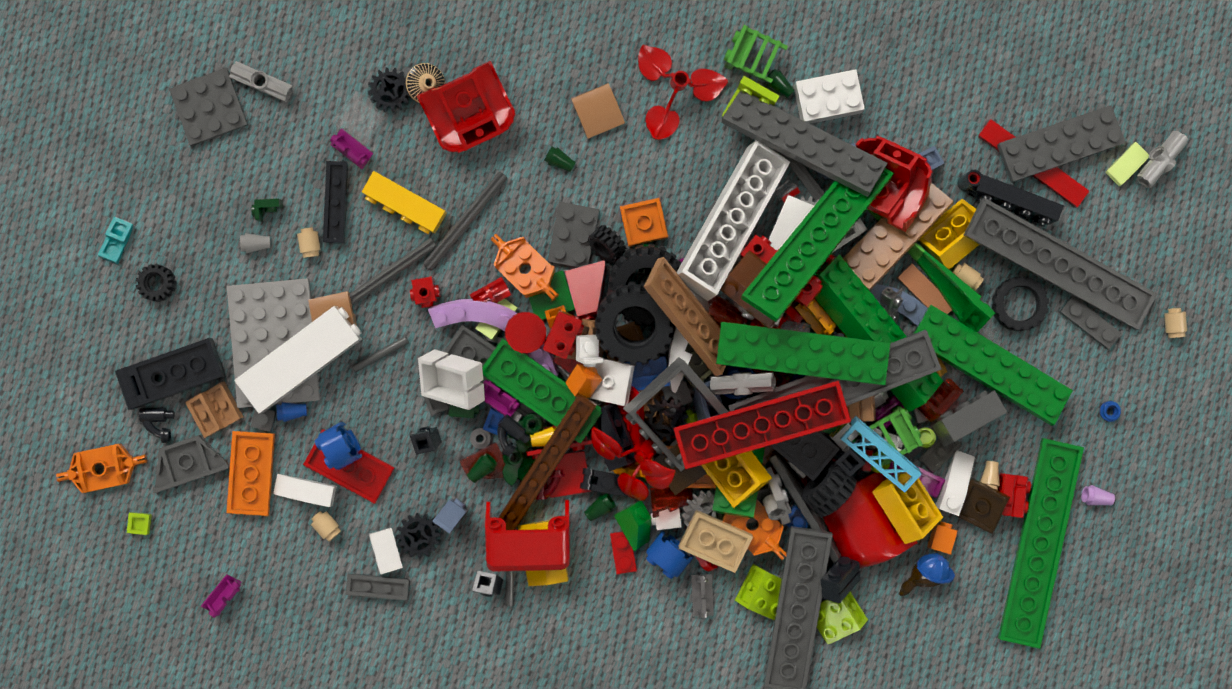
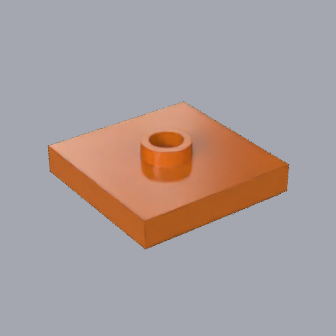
M660 198L620 206L628 247L668 238Z

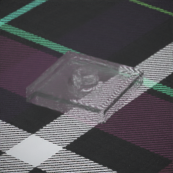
M354 90L332 121V124L339 129L345 130L366 147L388 116V113L384 112L382 108L377 109L376 104Z

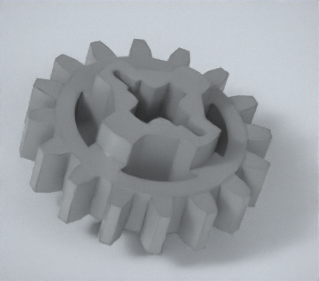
M710 490L706 494L700 491V496L697 497L693 494V500H687L689 505L683 507L686 513L682 514L683 522L687 527L696 510L716 519H723L724 514L712 512L715 493L713 494Z

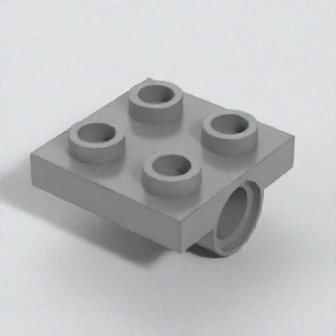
M770 467L766 469L772 477L767 483L770 495L763 499V505L769 519H780L782 525L790 522L788 514L792 512L788 504L787 494L781 487L782 483L779 475H774Z

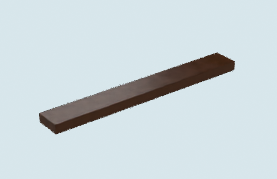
M580 393L498 518L503 519L506 523V530H515L595 409L597 404Z

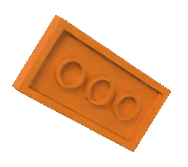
M232 431L226 513L269 516L275 433Z

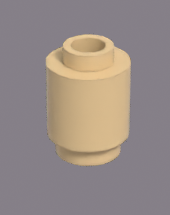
M313 228L301 229V233H298L297 236L300 253H302L303 258L319 256L321 249L318 231H313Z
M966 263L958 264L952 271L974 291L977 290L984 279L980 276L979 272Z
M1181 308L1168 309V313H1164L1166 333H1168V338L1185 337V332L1187 331L1186 312H1181Z
M320 511L311 519L313 521L311 526L323 539L326 538L328 542L341 532L338 528V523L327 511L324 513Z

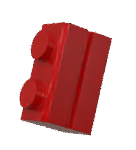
M1000 473V487H998V491L1010 496L1002 515L1023 518L1024 514L1028 511V502L1025 500L1026 493L1030 492L1031 482L1028 481L1027 476Z

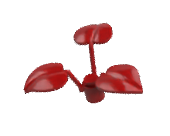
M643 44L638 55V66L641 74L650 81H656L660 76L672 78L670 85L674 91L666 109L659 105L654 106L648 110L645 117V123L652 138L662 140L671 136L679 125L678 113L669 110L678 91H683L688 84L689 87H693V95L697 99L709 102L718 97L727 85L728 80L713 70L703 68L695 70L691 74V79H689L685 71L665 74L672 65L670 55L663 49Z
M592 428L593 447L602 457L613 460L615 457L622 458L635 452L634 458L639 465L633 472L632 477L627 473H621L618 477V485L624 494L637 501H643L648 497L649 491L647 486L641 480L635 479L640 469L642 474L645 475L647 483L654 488L665 489L670 485L676 470L666 468L651 460L657 453L651 446L654 442L645 440L640 447L635 445L634 448L622 453V447L616 440L599 429Z

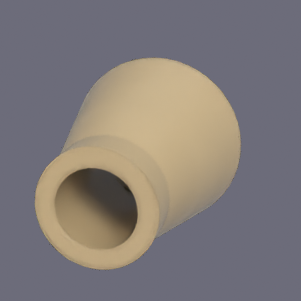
M986 461L980 482L998 490V487H1000L999 463Z

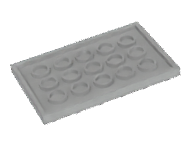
M309 278L227 286L235 379L312 323L308 301L311 299ZM318 373L276 404H281V402L297 403L320 400ZM235 382L237 408L254 407Z

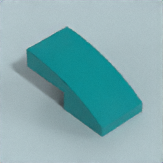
M113 217L105 233L106 239L97 255L118 265L134 225Z

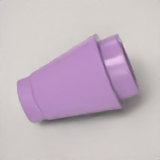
M1090 485L1084 487L1081 499L1087 505L1112 506L1115 501V495Z

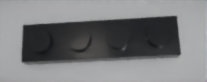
M326 161L323 243L345 244L347 161Z

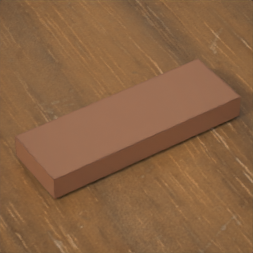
M912 263L897 277L927 308L933 305L946 314L952 311L940 291Z

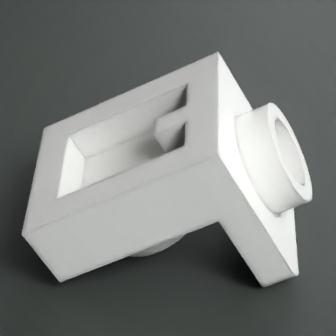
M596 335L576 336V361L583 363L585 367H595L596 363H603V358L599 357V340H597Z

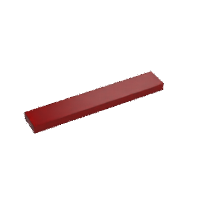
M992 119L987 122L978 135L979 138L998 152L997 144L1016 138ZM1058 167L1033 175L1035 179L1075 208L1081 204L1089 193L1087 188Z

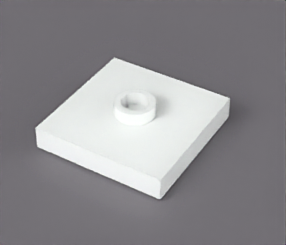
M604 358L603 363H596L595 368L602 381L590 399L626 406L629 402L635 366Z

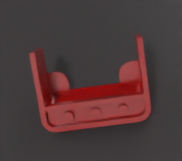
M565 500V516L551 518L548 522V529L506 530L505 521L497 517L492 518L491 502H486L485 546L488 569L499 572L563 570L567 568L570 564L569 500Z

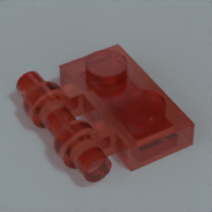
M718 295L708 300L710 309L708 314L713 316L717 322L743 325L747 323V319L741 316L742 313L739 312V308Z

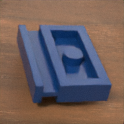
M661 356L655 361L651 359L645 365H642V362H637L634 367L631 386L637 389V391L645 389L667 368L666 356Z

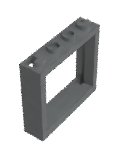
M678 357L623 409L628 413L625 417L633 426L636 423L641 428L639 433L646 440L650 438L654 442L651 446L659 455L662 452L667 457L665 462L672 469L676 467L683 471L685 467L681 454L675 457L636 412L679 372L687 378L718 415L729 411L690 366Z

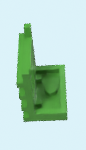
M744 25L740 32L736 31L731 41L735 44L733 49H728L723 60L726 61L724 67L730 70L733 67L738 68L771 84L773 79L766 76L778 48L787 50L788 46L779 40L776 41L770 38V36H765L759 33V31L752 30ZM756 37L764 41L751 69L744 66V63ZM767 43H771L775 46L763 73L760 74L755 69Z
M899 405L891 409L893 413L869 426L872 430L879 426L886 441L897 450L883 425L890 420L905 447L899 451L902 455L910 453L913 449L923 445L920 440L921 434L916 426L913 427L910 422L912 418L906 408L903 409ZM883 459L881 465H888L892 460Z

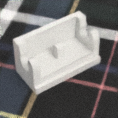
M392 528L370 533L369 537L379 573L384 574L403 568Z

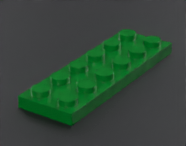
M503 338L482 367L483 376L556 427L576 398L562 379L525 353L515 351ZM596 405L574 439L578 443H582L601 416V407L599 405Z

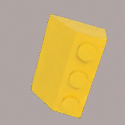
M961 199L947 210L918 240L930 255L948 269L952 268L980 245L963 236L976 208L964 199Z
M752 451L701 465L733 508L756 493L772 479Z
M907 472L897 473L898 481L903 485L912 477ZM919 478L906 492H903L889 479L883 481L872 491L905 544L923 539L943 518Z
M549 520L518 525V530L548 529ZM567 568L563 570L526 571L528 586L551 585L569 580Z

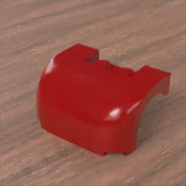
M491 61L438 88L434 87L417 95L419 103L443 150L458 153L466 151L502 134L513 123L516 116L514 107Z
M883 137L861 138L857 141L855 147L887 162L886 168L894 173L893 177L867 209L887 218L888 224L906 232L927 199L932 181L931 166L928 164L927 159L920 154Z
M874 471L856 482L853 493L838 510L823 517L829 531L833 534L832 537L841 556L858 561L860 568L888 561L918 543L917 541L907 544L903 542L875 498L872 491L887 478L882 473Z

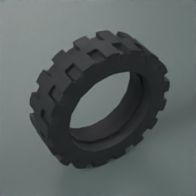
M1019 276L1005 280L996 288L995 294L992 296L991 307L995 312L994 317L997 318L1002 326L1009 330L1026 331L1035 328L1045 319L1044 316L1048 313L1049 308H1047V304H1049V298L1046 297L1047 292L1041 287L1042 285L1039 282H1035L1030 277ZM1012 288H1026L1035 296L1036 310L1027 320H1014L1005 312L1004 297Z

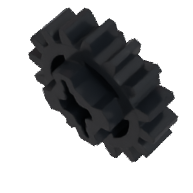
M388 67L385 68V73L378 70L379 76L372 75L371 77L374 82H368V86L371 88V90H368V95L373 96L370 99L371 102H377V109L383 106L384 112L391 108V111L395 113L396 107L403 110L402 104L408 105L409 102L406 98H411L406 88L404 72L401 71L397 74L396 68L389 72ZM381 82V89L377 92V86ZM386 84L394 90V96L387 91ZM404 88L403 95L399 98V91Z
M662 396L659 402L655 398L654 405H647L650 410L644 411V415L648 417L644 418V422L658 435L661 441L663 437L670 441V436L673 435L676 438L673 428L688 424L684 420L689 418V415L685 412L687 409L684 405H681L679 399L674 402L672 396L668 400ZM662 413L668 417L669 424L663 419Z
M416 513L415 518L409 515V521L403 519L401 522L404 526L397 527V530L401 532V534L396 535V538L401 539L398 546L404 545L405 548L402 552L405 553L409 550L410 557L417 553L418 558H421L423 552L426 556H429V549L435 551L436 547L434 544H440L441 542L436 539L442 535L441 532L436 531L440 526L433 524L434 518L428 520V514H425L423 518L420 516V513ZM413 522H419L416 528L408 527ZM427 525L430 527L432 535L428 534ZM420 530L424 538L416 540L417 536L414 533ZM406 536L409 537L411 545L408 544ZM421 543H429L427 547L418 549Z

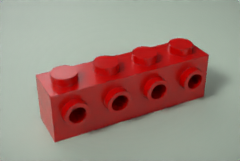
M755 235L741 252L740 256L743 258L748 251H751L767 264L778 250L770 246L772 242L766 237L762 236L760 238L758 235ZM813 276L796 297L795 301L807 309L822 290L821 280Z

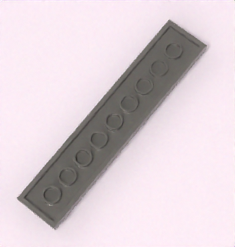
M982 198L963 235L1135 330H1139L1157 293L986 198Z
M923 330L890 343L885 385L806 375L775 387V391L759 393L728 405L730 411H734L835 381H839L846 406L942 369L928 332Z

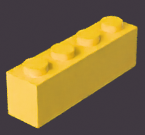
M375 171L372 172L362 190V193L366 195L365 200L374 205L377 202L384 205L383 210L392 215L394 212L402 215L401 220L410 225L412 222L420 225L418 229L428 235L430 231L434 234L436 233L447 214L440 207Z

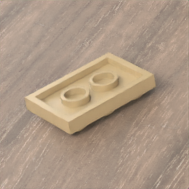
M696 510L678 547L685 552L736 573L753 535Z

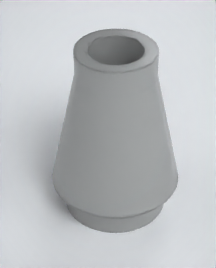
M248 233L240 235L241 252L246 251V253L270 248V236Z

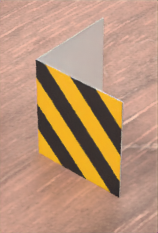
M849 423L840 425L829 435L842 450L848 445L840 438L851 426ZM854 430L848 439L852 442L859 433Z

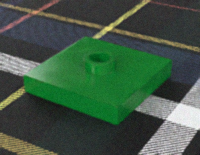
M563 270L554 273L550 284L551 288L559 294L557 298L555 297L554 301L546 293L529 297L533 313L542 320L547 319L545 311L562 305L565 306L566 312L575 310Z

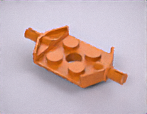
M497 234L491 238V241L499 249L494 262L495 268L522 295L528 298L540 293H546L552 301L555 300V297L559 296L550 285L555 273V267L551 266L524 237L504 242ZM523 265L531 266V270L527 274H522L520 268Z
M121 443L73 454L69 470L56 474V477L64 476L57 478V481L71 480L81 493L128 484L134 466L147 463V459L139 461V459L147 458L146 454L137 457L131 456ZM97 463L104 465V472L102 474H97L95 471Z
M756 500L754 518L758 521V527L755 530H749L746 526L750 518L724 514L723 522L753 535L748 550L754 556L772 551L783 560L784 557L779 553L780 551L786 557V552L779 546L784 526L778 520L769 519L765 507L758 500Z

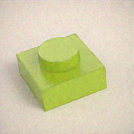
M129 512L127 533L149 535L152 514Z

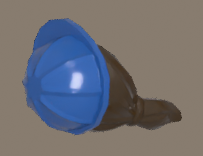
M937 553L924 555L913 566L908 580L901 585L899 595L905 596L909 594L916 586L935 587L952 582L955 575L949 567V562Z

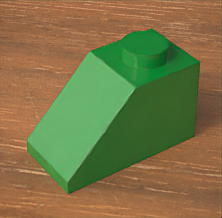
M642 501L633 503L614 515L634 551L649 542L652 517Z

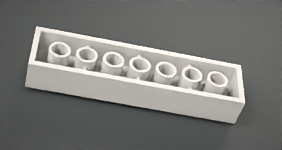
M756 140L746 148L676 272L690 290L707 301L715 297L720 291L790 164V161Z

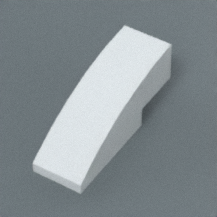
M676 326L674 339L669 347L668 366L678 357L689 364L692 356L691 353L685 351L688 341ZM681 372L669 381L671 391L674 393L677 392L683 378Z
M277 474L273 494L331 507L333 506L337 486Z

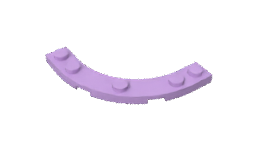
M473 299L450 301L431 306L428 309L435 328L458 322L475 321L490 324L505 331L508 320L517 314L515 311L490 301H487V303L473 301ZM543 345L538 350L527 353L530 358L558 376L559 371L556 363L553 362L554 357L552 353L543 350Z

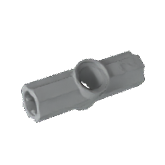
M237 61L231 67L229 78L284 102L290 99L293 85ZM264 77L266 80L264 85L257 86V81Z
M1173 131L1162 146L1154 148L1149 154V162L1137 175L1136 180L1146 188H1152L1163 173L1170 171L1176 165L1175 158L1188 143L1189 139L1186 135L1179 131Z
M742 372L734 373L733 375L712 376L710 381V390L716 395L732 393L734 395L753 394V392L775 391L776 386L774 373L770 372L758 374Z

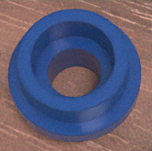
M1107 401L1101 405L1100 416L1105 421L1112 422L1120 417L1121 408L1116 402ZM1109 407L1113 409L1112 415L1107 414Z

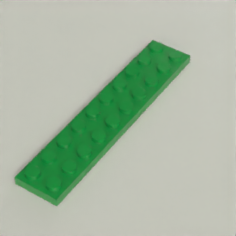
M885 168L868 197L834 181L745 290L741 299L777 322L883 190L894 173Z
M1045 438L1041 439L1028 498V511L1024 516L998 635L1000 640L1039 649L1041 647L1084 447Z

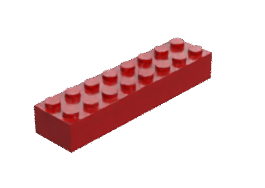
M835 381L673 429L685 470L844 425L850 423L851 419L840 383Z

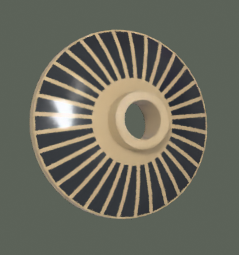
M421 63L414 66L406 77L407 91L411 98L418 103L417 95L445 84L442 72L436 66L429 63ZM426 79L430 80V87L425 84Z

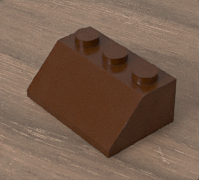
M748 251L728 275L720 290L763 325L770 328L775 321L741 299L745 290L767 265L754 253Z

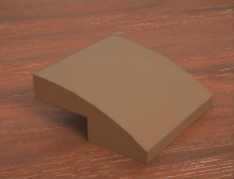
M609 83L571 98L587 138L625 123Z
M348 291L308 300L312 322L333 306H338L339 309L343 307L348 313L349 317L347 320L351 325L355 324L357 326L356 316L352 310L350 293Z
M225 381L185 402L204 438L244 418L240 409L237 408V403Z

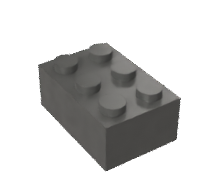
M995 390L989 394L987 391H984L970 399V401L968 400L952 409L953 412L950 410L936 418L937 423L931 427L943 447H946L1007 413V410Z

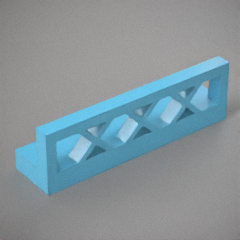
M855 416L850 422L851 426L840 439L903 492H906L921 476L920 469ZM856 430L862 435V442L852 443L848 437ZM865 446H876L878 448V456H868L865 453ZM881 459H891L894 461V469L885 470L882 468ZM907 472L912 477L903 485L898 481L897 473Z

